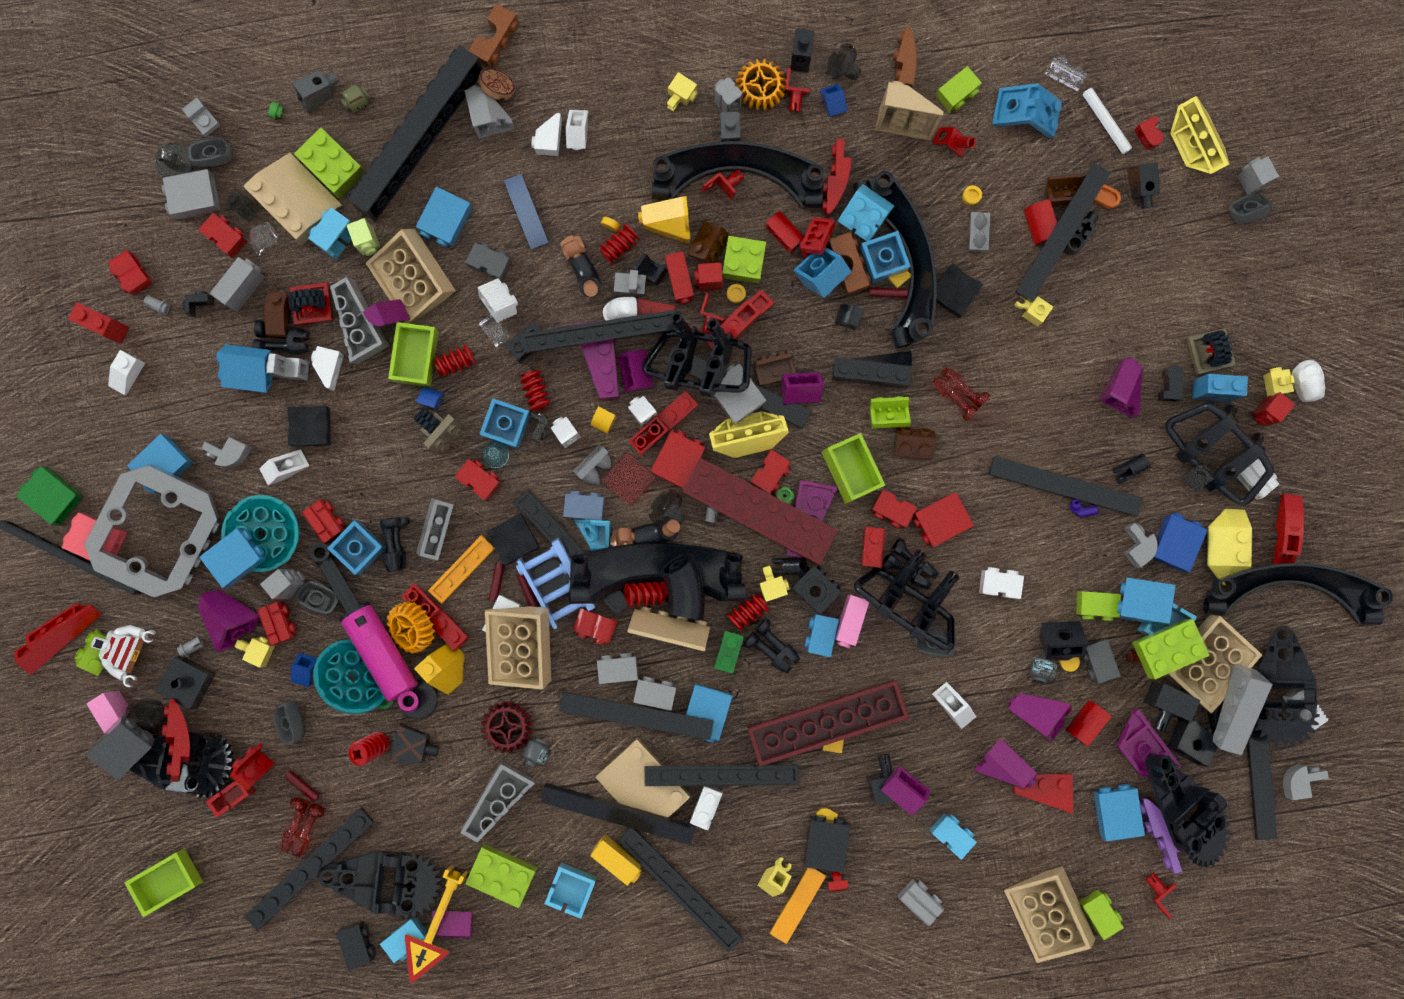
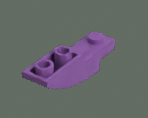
M1139 796L1141 814L1145 820L1143 822L1144 829L1147 834L1149 833L1154 838L1158 837L1156 842L1159 849L1163 851L1164 858H1162L1165 868L1174 874L1182 872L1176 853L1180 851L1173 844L1161 810L1147 798Z

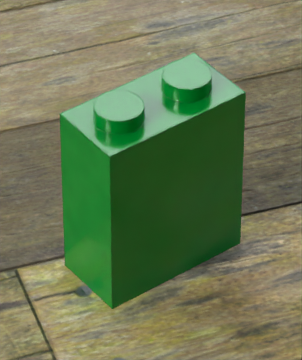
M40 466V468L33 471L30 480L20 487V492L16 497L50 525L60 526L84 496L52 469Z

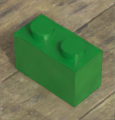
M724 631L714 665L715 669L733 674L743 635Z

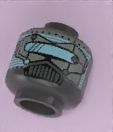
M1045 655L1034 658L1029 675L1033 678L1032 681L1048 685V682H1052L1055 678L1057 664L1052 659H1046Z
M538 738L529 740L522 752V757L526 759L525 764L536 768L537 765L543 766L551 752L548 747L549 744Z

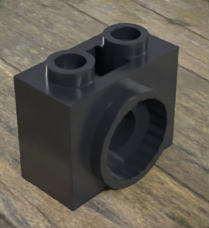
M812 566L791 588L820 615L841 592L838 590L840 586L833 579L829 581L825 577L827 573L820 566L817 568ZM813 586H817L820 589V594L817 597H813L810 594V589Z
M1080 621L1041 623L1039 637L1046 659L1067 661L1075 657H1085L1088 643Z
M1180 719L1167 745L1168 748L1175 751L1181 757L1188 759L1197 766L1204 767L1210 766L1218 748L1213 742L1214 731L1201 727L1200 722L1195 719L1192 722Z

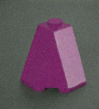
M1133 358L1120 360L1099 398V401L1130 418L1137 417L1140 413L1143 367L1138 365V361Z
M221 590L208 591L200 596L198 610L217 653L234 647L237 640H240L239 638L246 632L250 634L256 629L259 615Z
M1021 693L1017 697L1014 696L1008 704L1010 706L1008 709L1012 714L1050 743H1052L1065 724L1064 715L1068 716L1072 710L1068 703Z
M1002 739L985 755L984 762L982 764L979 763L975 768L978 774L1025 789L1027 786L1031 788L1037 781L1035 778L1037 773Z

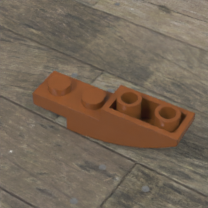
M906 26L905 31L900 32L897 43L901 45L899 50L895 49L892 60L896 61L894 68L897 69L894 80L912 88L916 73L917 54L910 26Z

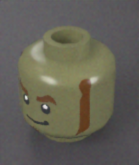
M354 84L342 91L343 99L340 101L346 110L350 109L353 113H357L369 105L368 100H370V97L363 86Z

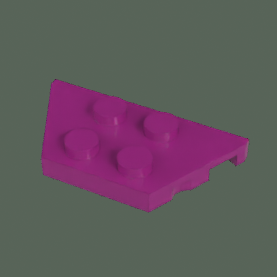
M1134 708L1116 746L1136 773L1141 777L1148 776L1145 759L1150 753L1170 756L1173 763L1178 764V768L1182 767L1138 708Z

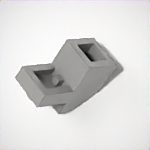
M198 97L182 108L187 117L205 137L220 126L213 114Z
M630 270V274L615 273L614 295L643 296L646 275H638V270Z
M269 353L266 362V373L283 379L307 381L310 362L300 358H286Z
M229 437L223 449L208 442H204L201 449L207 451V456L216 460L215 465L233 468L245 461L252 447Z
M1131 523L1124 529L1135 544L1126 550L1124 554L1135 568H1141L1155 556L1158 546L1154 534L1145 536V530L1141 525Z
M1293 765L1286 771L1283 777L1285 798L1290 800L1312 798L1310 782L1329 779L1328 771L1320 769L1319 766Z

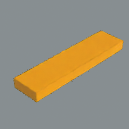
M481 535L428 591L443 604L496 548Z
M814 868L806 869L769 933L787 944L823 883L826 874Z

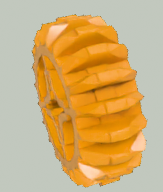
M756 59L755 64L750 61L748 63L749 67L744 65L742 67L743 72L739 71V78L736 79L737 87L742 92V103L746 104L749 102V108L755 105L757 111L760 106L765 111L767 105L773 108L774 103L779 104V98L784 97L783 92L786 87L784 85L786 84V78H782L784 72H778L780 67L779 65L773 67V61L766 64V59L763 60V63H760L758 59ZM756 74V78L754 80H750L749 83H746L750 76ZM759 78H760V82H761L762 85L764 86V87H763V91H762V88L760 87V84H758V83H759ZM772 87H776L775 91L772 94L766 96L767 90L772 89ZM751 92L757 93L759 97L754 96Z
M408 601L402 604L399 603L389 611L387 616L388 622L386 623L389 626L388 632H391V638H394L395 644H399L400 649H404L406 653L411 652L413 654L425 650L434 639L433 633L435 632L432 628L433 623L430 622V617L426 615V610H422L421 605L417 606L415 602L411 603Z

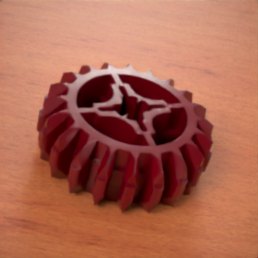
M502 701V707L495 703L494 707L496 710L490 707L488 711L491 715L486 713L483 715L488 720L481 722V725L486 726V728L481 729V733L487 732L483 740L489 738L491 741L487 745L491 746L494 743V751H497L500 746L501 753H504L507 748L510 754L513 752V747L516 751H519V744L523 747L526 746V742L523 739L528 741L531 739L526 734L533 733V729L528 728V726L533 725V721L527 722L526 720L531 717V714L525 716L523 713L527 711V708H523L520 711V703L515 708L513 707V701H510L508 706L506 701ZM508 711L516 714L521 722L512 721ZM502 712L501 724L492 726L495 716ZM506 722H508V725L511 724V726H514L511 729H509L508 732L506 731V729L504 730L503 728H500L503 725H505ZM522 728V733L518 740L512 742L513 731ZM493 732L502 733L506 742L500 741Z

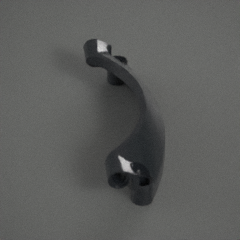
M742 141L711 142L658 156L653 162V200L674 199L685 188L701 178L719 172L735 171L738 169L741 172L756 174L776 183L800 207L822 208L823 191L821 189L824 176L822 166L780 148ZM660 164L667 166L665 170H659L657 167ZM817 172L820 177L812 178L810 173Z
M882 171L877 177L872 178L871 182L869 180H862L854 183L853 188L856 193L864 184L894 205L884 223L893 232H899L911 266L909 269L911 277L907 301L899 319L891 328L894 345L898 349L926 338L932 332L937 298L936 269L927 231L914 204L894 176L888 171ZM886 179L888 185H882L879 180ZM918 325L926 326L927 332L921 333Z
M674 543L628 544L576 554L571 557L569 602L570 604H593L610 593L624 589L626 583L629 585L635 583L637 585L638 583L645 584L650 582L652 584L653 582H664L660 574L663 566L673 558L685 553H690L694 557L702 576L706 595L719 601H744L746 589L745 584L741 583L743 557L735 552Z
M1309 563L1272 564L1246 569L1217 578L1213 581L1211 590H1207L1203 609L1205 614L1227 615L1240 600L1252 592L1270 585L1291 583L1311 587L1328 595L1342 606L1358 624L1381 625L1384 620L1382 608L1393 601V593L1388 588L1365 577L1334 567ZM1222 582H1225L1227 585L1225 591L1221 589ZM1379 592L1382 594L1381 601L1378 599Z

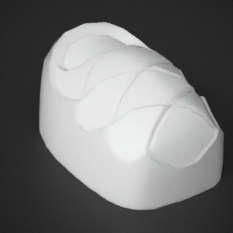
M635 297L613 299L603 308L605 320L637 316V301Z
M1306 360L1299 363L1292 371L1295 381L1293 385L1298 398L1302 402H1312L1323 398L1325 395V383L1321 366L1314 360Z

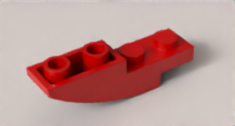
M837 139L835 145H832L831 157H835V162L831 164V175L834 176H828L827 181L823 182V193L826 194V201L823 200L822 212H825V218H830L837 208L849 178L851 158H844V139Z
M761 289L750 300H746L720 327L723 328L726 335L732 333L735 339H739L755 321L774 305V302ZM706 341V345L712 350L714 343Z
M685 390L628 442L640 455L644 454L680 424L700 404Z
M1285 493L1281 495L1275 527L1278 537L1272 564L1295 563L1296 556H1301L1304 534V508L1301 495Z
M415 583L401 596L405 602H415L417 606L421 605L423 611L426 610V615L430 617L429 620L433 623L432 628L453 651H457L470 638L459 627L460 625Z
M170 699L169 706H165L164 717L168 718V722L163 724L162 736H166L165 743H174L169 744L168 756H172V763L167 764L166 775H171L170 782H178L180 763H189L190 742L184 716L175 700Z

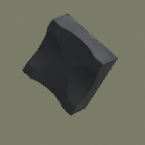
M952 263L937 283L936 303L960 318L984 284L973 279Z
M287 407L289 446H330L329 407Z
M521 513L486 531L504 566L540 548Z

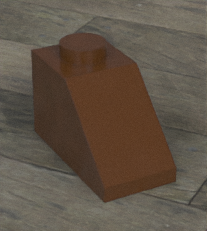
M267 292L264 305L266 336L286 337L291 314L287 292Z

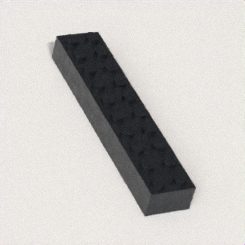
M460 45L450 53L449 60L440 67L437 77L429 82L424 95L419 96L416 106L406 114L403 124L395 129L394 136L385 143L382 153L372 161V167L361 176L358 186L349 193V202L359 212L374 222L378 220L466 98L464 90L476 84L479 74L483 70L478 57Z

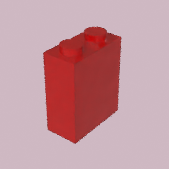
M77 302L68 320L122 344L130 328Z
M671 430L650 472L684 489L706 448L703 447L704 443L697 439L691 441L686 438L687 435L679 430H676V432Z
M956 492L915 512L912 519L917 529L920 528L923 533L921 538L926 546L929 545L930 548L974 526Z

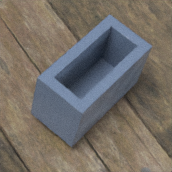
M570 491V494H565L563 517L603 521L605 498L601 497L600 493H590L589 496H585L580 491Z

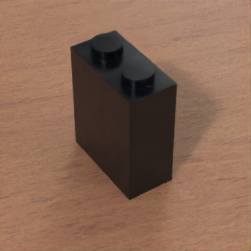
M818 814L815 817L809 818L803 862L804 867L844 873L850 830L849 823L845 822L846 819L834 817V821L826 820V816Z

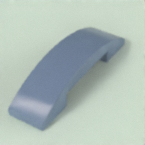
M522 174L504 180L531 250L549 244Z

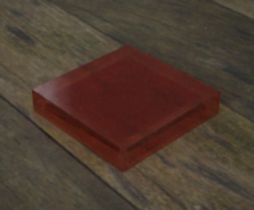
M626 452L603 478L602 482L631 506L656 477Z

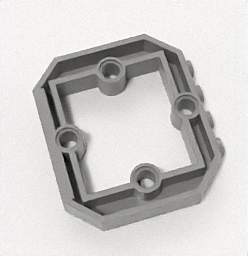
M151 464L120 474L84 545L94 571L149 596L157 597L181 589L185 584L189 585L193 577L190 574L193 567L197 568L201 562L199 556L202 550L206 551L211 543L208 538L211 533H216L220 523H217L219 516L209 491ZM137 483L161 493V501L166 507L172 508L183 503L202 512L191 536L180 546L181 555L169 578L148 570V561L143 556L138 555L127 560L103 549L115 525H119L129 518V510L126 504ZM169 492L177 495L176 502L169 501ZM115 509L121 511V519L114 518L113 511ZM188 544H193L196 547L195 553L187 551L186 547ZM136 561L141 564L140 571L132 568L133 562Z

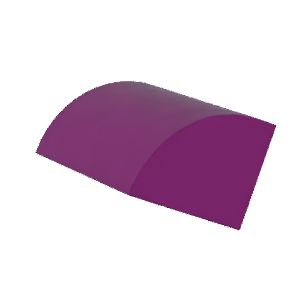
M401 299L375 303L363 311L368 322L375 326H384L410 320Z
M647 350L627 351L617 356L625 393L654 387L653 378L646 375L642 369L643 361L648 356Z
M820 372L783 374L782 399L784 404L821 402L824 383Z
M901 766L896 768L881 789L884 794L911 815L927 802L930 790Z
M433 911V912H432V921H433V918H434V916H435L436 911ZM445 911L435 937L473 938V913Z

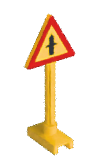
M451 865L448 867L443 875V878L448 879L445 885L446 889L425 940L409 934L405 935L410 983L416 981L449 954L448 950L433 945L432 942L454 890L457 889L458 884L461 885L467 879L469 872L465 871L460 875V872L454 870L455 866Z

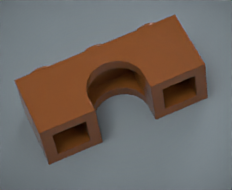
M497 3L487 18L489 26L496 30V34L490 39H484L477 35L468 50L478 57L480 63L487 68H491L493 64L495 65L498 62L501 50L507 47L511 33H515L519 25L516 14Z
M851 232L829 239L827 243L828 248L842 256L851 265V273L841 282L846 297L867 290L871 279L869 273L864 271L863 265L865 263L863 256L859 255L856 249L858 248L856 238L852 237Z

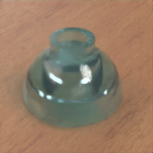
M494 441L484 447L482 457L488 466L499 468L508 461L509 451L504 444Z

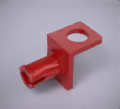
M788 67L785 93L791 94L789 111L794 112L796 104V113H800L802 96L810 95L811 89L789 87L791 68Z
M939 127L932 143L934 145H947L956 155L962 157L966 148L973 149L975 147L976 139L973 136L965 137L955 127ZM947 132L945 138L939 140L941 134Z
M737 169L730 176L724 178L719 172L703 185L701 192L705 193L715 184H718L730 200H732L736 193L733 187L744 180L743 173L739 175L741 171Z
M707 292L700 314L706 317L701 331L703 333L707 332L706 324L709 319L714 318V321L715 319L718 321L726 320L725 318L704 312L710 293Z
M1153 872L1149 875L1150 877L1147 876L1145 878V881L1156 892V896L1151 900L1167 918L1171 919V914L1160 903V900L1175 889L1177 885L1170 883L1165 886L1156 873Z

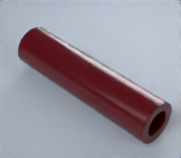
M869 287V296L907 298L908 289Z
M496 562L488 598L490 601L496 602L500 593L505 568L502 563Z
M516 575L528 606L539 607L534 592L525 576Z
M292 770L284 776L285 779L313 803L319 798L320 794Z

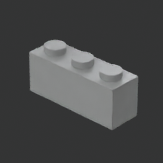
M431 498L416 551L417 555L434 560L439 559L454 504Z
M278 569L260 585L272 599H291L296 595L297 590L306 583L304 581L306 578L299 570Z

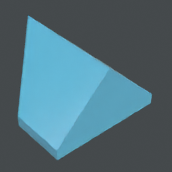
M574 519L588 543L590 551L610 546V521Z

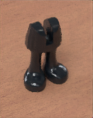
M262 320L255 321L254 333L257 338L287 339V342H270L255 339L253 341V348L285 350L289 354L309 352L308 344L294 343V339L310 340V332L292 327L290 330H287L286 337L266 336L265 322Z
M410 517L380 519V527L386 546V551L382 553V558L388 572L405 569L406 551L402 549L400 542V529L410 523Z
M901 537L898 538L893 544L891 551L908 561L912 554L906 548L905 540ZM892 553L887 554L882 560V568L885 570L895 568L900 571L905 565ZM926 560L922 561L917 568V571L911 578V583L929 590L932 583L925 577L920 576V574L924 572L927 576L936 580L939 573Z
M765 618L756 627L755 631L766 638L778 650V653L765 644L754 632L749 635L743 645L746 648H758L772 660V666L788 674L792 668L782 659L787 656V659L797 664L800 657L790 644L785 645L771 632V621Z

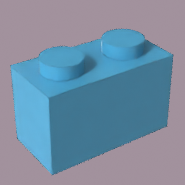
M814 614V618L810 617L808 628L811 629L810 637L806 636L804 647L807 648L806 652L831 657L839 619Z

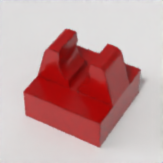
M832 872L833 882H828L827 884L828 893L848 890V880L842 881L840 872Z

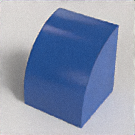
M838 84L820 90L824 106L830 117L848 111L844 91Z
M424 387L416 402L422 406L439 411L445 393Z
M299 653L291 666V682L310 687L313 681V669L317 658Z

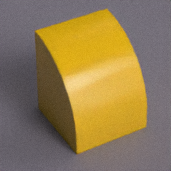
M598 406L592 418L591 426L608 435L617 418L614 414Z

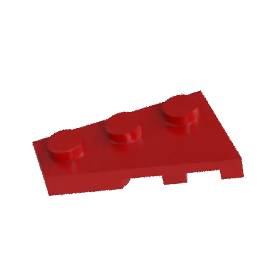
M1037 773L1035 777L1037 781L1031 788L1027 786L1025 789L1013 786V793L1073 813V774Z

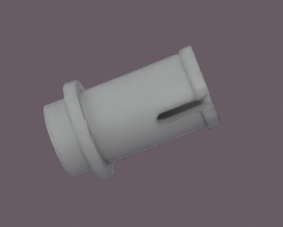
M147 295L143 301L145 307L157 311L160 315H166L170 310V304L165 300L161 301Z
M707 507L705 521L717 523L718 512Z
M197 636L185 644L181 643L180 647L177 648L179 655L182 658H188L189 654L205 647L203 641H200L201 638Z

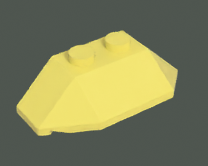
M1195 96L1179 105L1170 134L1186 167L1213 174L1230 165L1221 138L1198 97Z
M761 411L750 414L736 425H734L731 419L724 420L714 431L709 433L713 451L736 458L772 449L789 431L784 416Z
M1224 509L1208 526L1207 566L1217 578L1251 568L1252 527L1245 510Z

